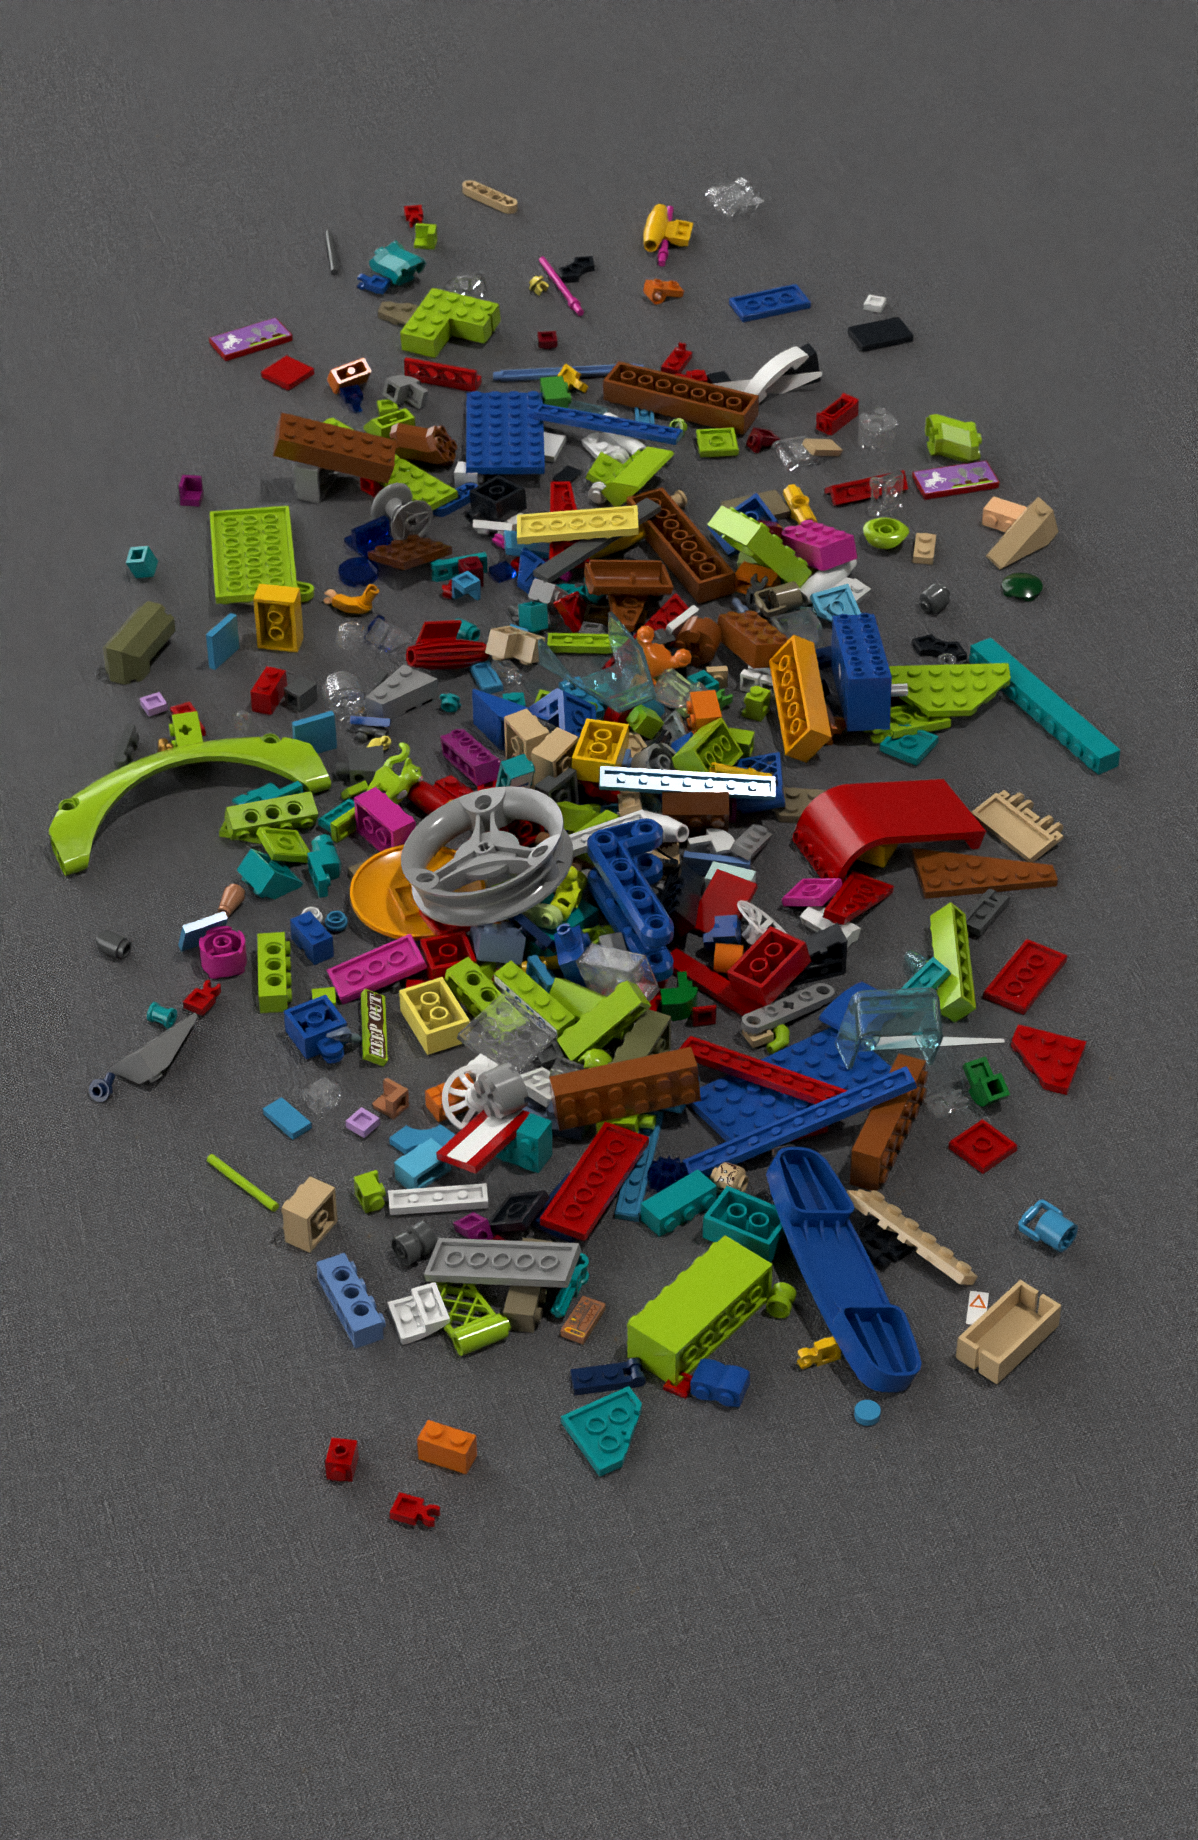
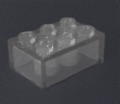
M591 943L576 960L586 987L607 997L615 991V987L625 981L637 984L649 1003L660 991L646 955Z

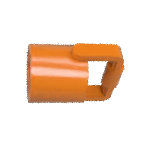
M716 943L714 972L727 973L744 954V945Z

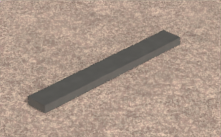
M648 498L636 504L638 506L639 525L661 512V505ZM622 536L593 538L590 540L581 539L534 569L533 576L544 582L551 583Z

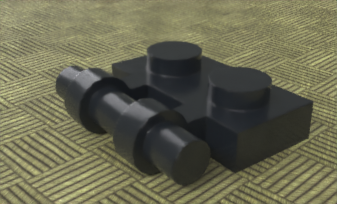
M876 1218L861 1229V1237L859 1238L867 1255L870 1257V1261L886 1269L891 1264L889 1259L897 1263L910 1254L914 1247L898 1240V1233L888 1229L885 1230L879 1226L880 1220Z

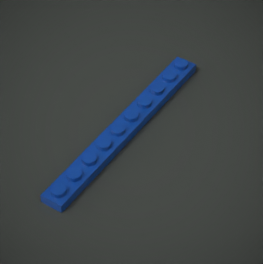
M905 1066L682 1161L688 1175L698 1169L707 1177L711 1175L715 1167L718 1168L724 1162L734 1165L914 1090L917 1086L910 1071Z

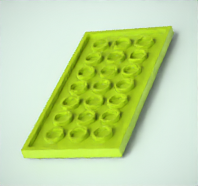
M289 506L209 511L216 604L249 603L253 601L259 584L297 587Z

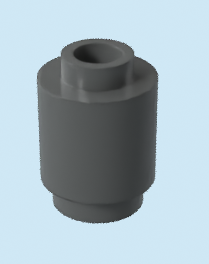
M110 930L101 932L96 939L98 951L114 958L125 959L131 951L132 943L126 937Z

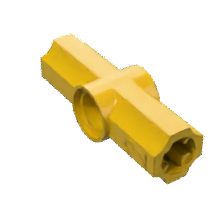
M795 484L788 485L783 490V496L791 509V518L797 521L798 525H801V522L805 520H813V522L817 523V519L809 506V498L803 495L800 487H797Z

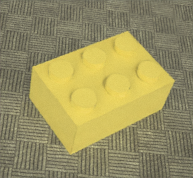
M443 977L399 990L400 1011L427 1055L471 1041L470 1020Z

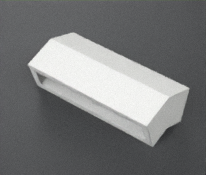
M808 906L800 916L802 924L815 932L826 929L835 923L823 918L825 910L823 906ZM851 922L845 925L839 924L848 940L847 948L858 940L861 930L860 927Z

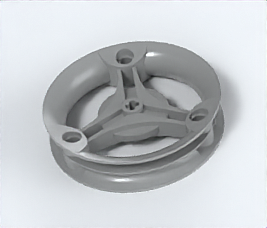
M514 786L495 787L456 798L424 818L411 832L404 844L401 854V866L406 879L412 885L414 901L422 913L443 924L478 926L514 917L547 898L567 876L572 865L574 850L570 836L564 829L561 810L552 798L530 788ZM514 820H525L542 825L549 832L550 837L535 848L520 846L518 839L513 834L499 831V828L512 823ZM466 831H473L471 838L459 847L450 862L435 872L427 870L431 859L444 845ZM503 874H519L502 884L487 889L471 892H453L477 880H486Z

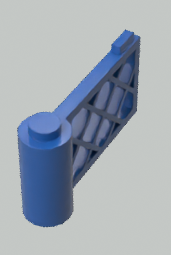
M780 752L738 759V763L734 764L735 767L748 769L743 766L753 765L751 768H754L756 771L759 768H763L764 770L761 772H774L775 774L772 776L775 777V785L778 786H775L776 797L774 800L736 798L737 811L741 810L742 814L786 807Z

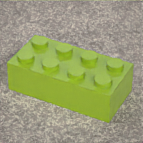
M721 717L702 726L671 759L677 771L709 773L710 767L715 768V766H711L712 762L733 766L743 755V752Z

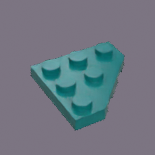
M628 1386L561 1416V1424L599 1477L623 1467L642 1412V1403Z

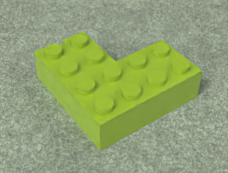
M432 288L400 332L402 350L436 358L451 336L485 344L492 331L501 322L499 304Z
M721 506L707 524L719 536L722 535L721 538L732 548L753 558L760 566L772 569L781 577L782 584L795 581L800 589L812 574V571L807 568L808 563L800 557L797 558L795 556L796 552L787 545L784 546L782 544L783 540L777 535L769 533L770 529L765 524L757 522L752 517L749 518L742 512L739 513L733 507L728 509Z

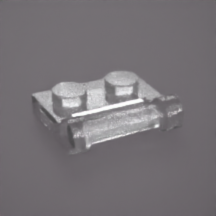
M805 435L777 440L772 444L773 450L779 454L787 471H793L799 466L818 463V456H813L802 445L804 439H807ZM789 448L794 458H790L785 449Z
M900 470L880 478L872 477L870 479L871 504L868 507L869 515L878 516L902 507L904 474ZM882 487V500L881 504L878 505L879 488Z

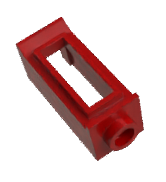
M842 393L839 399L821 413H817L816 429L830 436L835 434L858 416L859 399Z

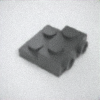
M569 767L556 778L548 775L534 786L535 790L546 794L555 802L568 801L579 805L577 771Z

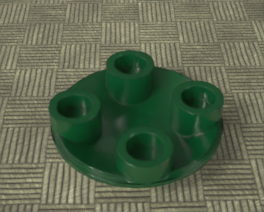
M1014 573L1003 579V594L1006 597L1023 598L1024 601L1031 602L1042 591L1043 584L1038 577L1032 574Z

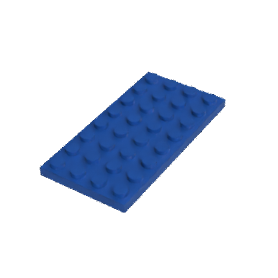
M473 391L467 393L466 474H545L544 423L542 420L533 419V412L540 404H543L542 393L537 391H530L528 393H519L517 391L500 393L498 391L481 393Z
M833 1027L761 1059L762 1061L845 1090H851L889 1074L892 1068L860 1039L856 1040ZM730 1074L700 1087L701 1101L687 1104L726 1142L815 1105Z

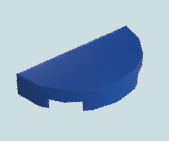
M350 716V723L353 725L391 726L392 719Z

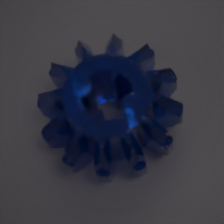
M670 1155L666 1159L659 1156L657 1161H652L647 1171L650 1189H655L657 1193L689 1175L686 1163L681 1162L679 1157L672 1159Z

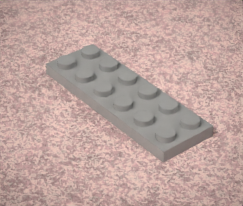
M438 1238L424 1277L426 1282L568 1288L581 1253L579 1243Z

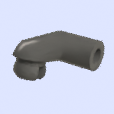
M511 604L508 607V612L514 616L512 617L513 624L519 626L518 606Z
M361 726L357 730L356 738L365 742L368 736L381 738L385 735L388 736L389 731L375 726Z

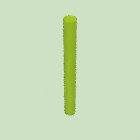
M210 1154L207 1157L209 1164L272 1212L279 1208V1204L214 1154Z

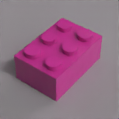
M376 787L354 797L356 831L379 852L405 844L407 838L416 827V822L412 816L406 814L398 804L391 801L385 793H382Z

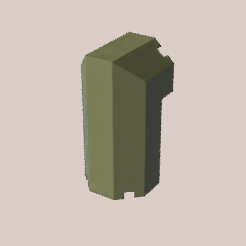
M147 601L142 606H139L103 647L105 669L110 681L127 685L131 684L130 680L136 679V682L143 681L149 674V661L176 631L174 617L164 612L166 608L163 605Z

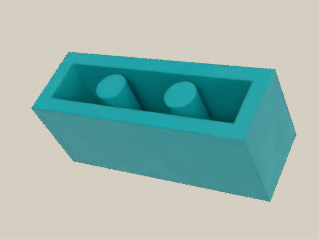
M697 1169L642 1202L641 1221L657 1236L661 1237L667 1232L673 1231L685 1221L693 1219L695 1215L705 1209H709L717 1199V1186Z

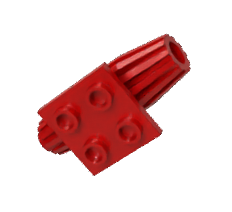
M461 620L424 622L415 645L407 648L406 661L410 665L409 667L428 670L460 669L487 661L490 654L485 653L487 646L483 642L456 639L462 624Z

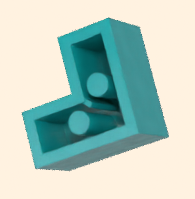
M530 1113L516 1131V1137L496 1157L523 1167L526 1170L539 1173L553 1155L552 1121Z

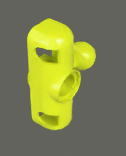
M574 866L570 867L567 876L558 886L550 904L556 906L561 911L563 921L569 918L574 908H578L582 892L587 885L586 875Z

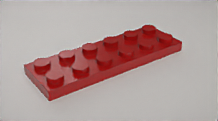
M605 1122L540 1217V1225L585 1241L649 1145V1137Z

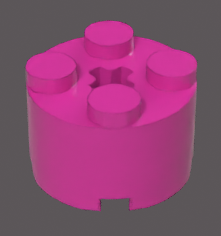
M217 926L207 930L206 935L203 938L201 936L199 939L201 965L203 970L208 973V976L211 979H218L244 973L247 964L244 934L239 930L238 932L232 930L230 926Z

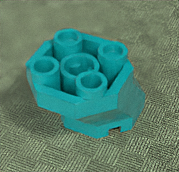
M397 240L391 242L385 248H378L374 252L375 256L369 261V266L373 271L390 278L398 286L414 279L413 274L415 272L420 274L427 264L422 257L405 250Z

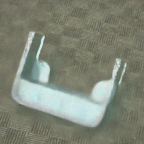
M929 987L863 990L855 993L850 999L834 1042L846 1068L852 1069L858 1052L873 1050L878 1045L881 1037L916 1035L915 1040L928 1065H933L943 1040L940 998L936 990Z

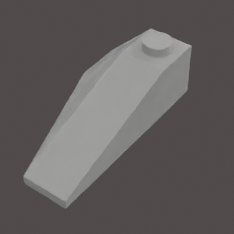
M194 1013L179 1021L110 1069L112 1072L138 1084L149 1080L150 1083L163 1076L161 1071L171 1063L196 1021L197 1014Z

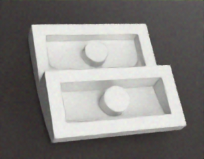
M436 1282L412 1288V1296L388 1302V1309L402 1345L429 1336L450 1322V1317Z

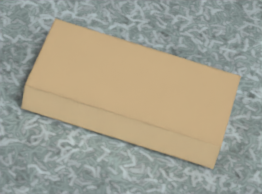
M804 439L802 443L803 447L813 456H840L843 451L832 439Z

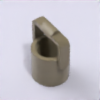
M795 581L769 587L754 593L756 606L767 618L801 607L803 602L800 589ZM769 595L773 609H767L766 604L761 599L762 597Z

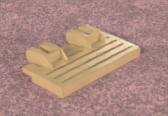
M1005 790L999 794L995 793L971 812L984 828L1028 862L1033 863L1064 838L1061 834L1064 826L1059 822L1052 825L1054 819L1050 815L1040 820V817L1031 811L1034 803L1029 799L1023 802L1025 796L1020 792H1017L1012 797Z

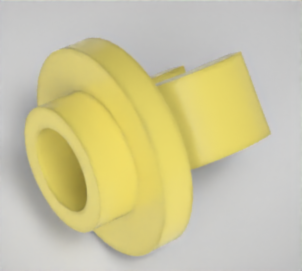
M542 275L533 277L529 282V289L531 291L534 290L539 296L543 290L546 292L549 288V285L543 281L544 277Z

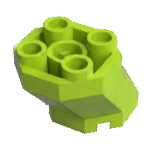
M932 414L926 417L925 435L929 436L927 448L931 456L941 455L964 463L980 460L979 445L982 444L981 434L977 433L975 422H963L939 414Z

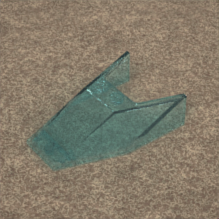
M612 611L608 613V638L615 665L580 679L572 677L543 639L538 640L539 665L618 713L657 698L643 648Z

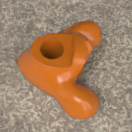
M642 626L637 630L636 637L639 645L640 668L644 677L650 676L654 678L690 664L692 656L688 650L682 648L677 650L674 656H671V652L663 644H652L654 630L650 626Z

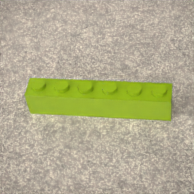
M950 902L930 915V930L932 932L934 958L948 968L951 973L937 987L938 1009L944 1017H948L955 1023L974 1011L976 1003L966 914Z

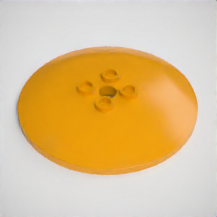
M404 845L391 847L370 857L354 874L350 885L352 908L357 917L366 926L382 935L399 939L411 933L414 941L435 937L434 933L420 917L419 908L413 898L412 885L403 873L401 854ZM443 846L431 859L427 870L435 872L454 858L456 850ZM477 880L453 892L485 889L484 880Z

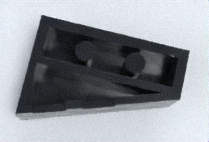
M838 923L802 940L806 942L811 962L787 988L846 974L848 940Z

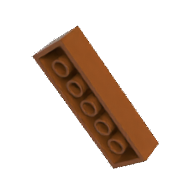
M281 412L275 430L273 456L388 484L395 464L396 440Z
M691 1047L549 1077L553 1111L559 1131L701 1101L698 1066Z
M898 1053L889 1073L907 1066L917 1088L872 1107L852 1149L851 1185L878 1192L881 1183H886L889 1175V1166H894L897 1157L896 1152L897 1150L901 1151L904 1144V1135L910 1132L912 1118H916L918 1115L919 1103L924 1102L926 1098L927 1088H924V1085L928 1079V1071H925V1060Z

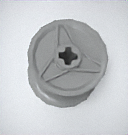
M394 483L383 488L371 505L373 522L378 526H391V534L394 540H405L409 535H419L422 538L432 523L433 512L431 506L425 501H412L413 495L411 490L403 483Z

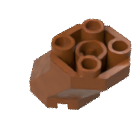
M397 423L392 426L389 435L390 439L396 440L395 452L399 458H403L409 461V463L422 461L443 466H449L454 463L455 451L458 447L455 440L451 439L447 434L446 428L443 425L423 428Z

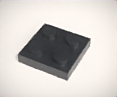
M546 1190L509 1194L488 1221L492 1233L527 1230L532 1225L535 1217L544 1209V1205L550 1198Z

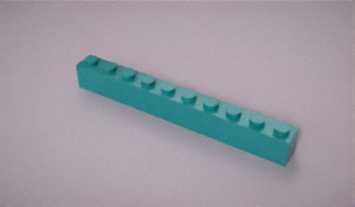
M990 637L970 645L969 662L971 664L1009 663L1010 684L1005 689L1001 688L1000 690L1084 762L1088 768L1092 769L1097 775H1100L1119 766L1121 750Z

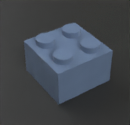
M502 921L501 924L491 923L471 926L469 943L476 960L499 963L513 961L515 964L522 965L526 938L514 923Z

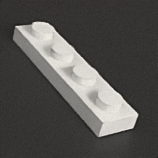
M486 1183L388 1191L390 1215L488 1208Z

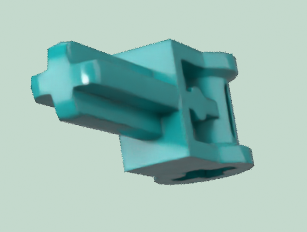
M580 1253L568 1288L560 1289L553 1304L551 1313L556 1318L566 1315L573 1297L577 1298L581 1287L589 1281V1273L587 1271L589 1259L583 1253Z

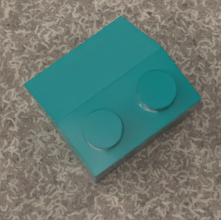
M252 848L237 868V871L243 876L242 881L254 888L253 892L261 898L269 897L275 900L301 888L304 884L282 861L271 860L269 855Z

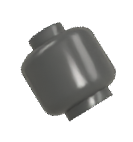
M930 584L920 594L921 608L927 613H939L950 602L949 590L943 584Z

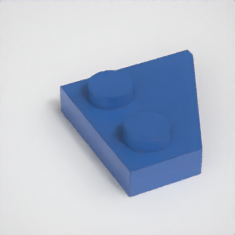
M526 547L520 553L517 587L529 594L532 582L536 578L533 576V570L544 564L545 561Z

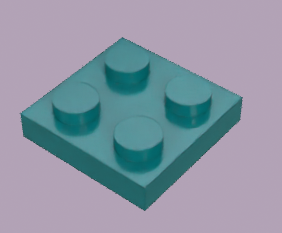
M918 730L915 735H905L895 739L892 736H887L880 743L879 751L917 766L938 744L939 736L924 730Z

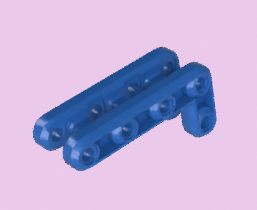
M644 818L598 830L588 837L587 853L595 867L588 872L587 885L614 932L622 933L627 953L639 973L648 981L657 983L668 979L674 971V960L666 947L673 940L674 924L651 888V885L657 883L662 878L663 863L657 856L646 853L655 850L662 844L663 828L655 820Z

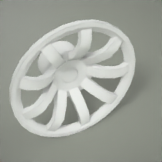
M740 900L737 903L739 911L749 923L742 932V936L751 945L762 936L771 924L776 929L786 933L775 920L755 905L744 900ZM762 916H764L767 920L760 925Z
M479 1064L467 1065L454 1071L444 1084L442 1091L443 1109L447 1118L458 1129L462 1130L469 1123L475 1111L479 1114L484 1110V1101L481 1095L476 1092L474 1084L466 1078L464 1072L477 1070L476 1080H478L480 1074L492 1068ZM459 1077L467 1090H459L450 1086ZM448 1093L454 1096L465 1097V1100L449 1107ZM468 1106L470 1109L461 1123L452 1112Z

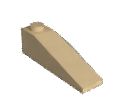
M1037 497L1022 512L986 557L1001 570L1036 550L1047 546L1058 533L1053 509L1040 497Z

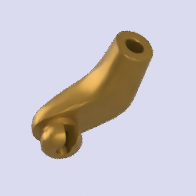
M161 738L158 740V752L174 748V744L169 743L167 739Z

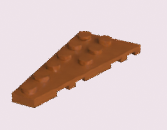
M912 848V857L925 899L983 894L988 889L1004 892L1057 887L1058 878L1053 865Z

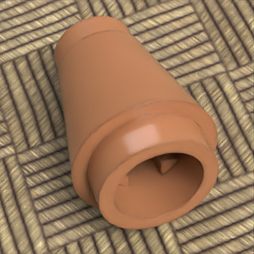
M230 884L225 887L217 910L218 913L225 912L228 918L244 901L245 890L237 884Z

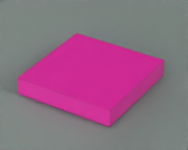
M803 878L781 899L783 906H823L841 888L842 881L839 878Z

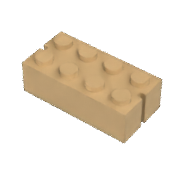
M1019 1280L958 1337L956 1359L974 1370L978 1367V1373L998 1384L1059 1326L1061 1305L1042 1294L1039 1299L1038 1313H1036L1039 1291Z

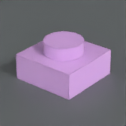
M160 692L140 698V705L148 716L168 710V704Z
M362 1107L346 1120V1128L363 1138L380 1125V1118Z

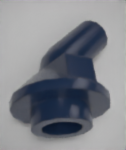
M107 1072L104 1079H95L90 1083L89 1093L92 1099L97 1102H104L109 1098L110 1094L113 1093L112 1084L115 1074Z

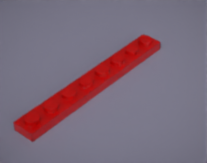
M689 1036L679 1048L691 1047L696 1063L812 1104L820 1103L848 1091L693 1036Z

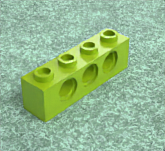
M310 791L226 807L224 819L231 840H246L250 835L256 834L259 827L288 830L300 827L309 828L316 825L318 811ZM268 816H273L276 819H270ZM247 820H252L255 823H249Z
M285 932L257 934L260 1013L284 1012V1010L288 1009V1002H292V989L287 988V986H292L291 972H287L291 970V957L286 956L291 955L290 941L285 940Z
M467 957L446 970L444 980L452 993L501 1048L523 1035L527 1023L522 1013L516 1011L506 996L499 992L494 982L482 973L478 964Z

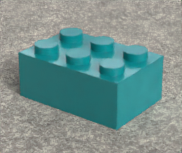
M730 1186L725 1187L703 1217V1238L712 1242H718L726 1235L770 1263L787 1241L775 1205Z

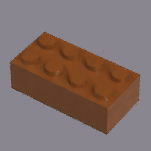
M730 611L727 614H719L717 624L722 632L721 643L753 669L770 668L769 660L789 640L786 635L779 632L776 627L769 624L766 619L760 617L755 611H746L745 613Z

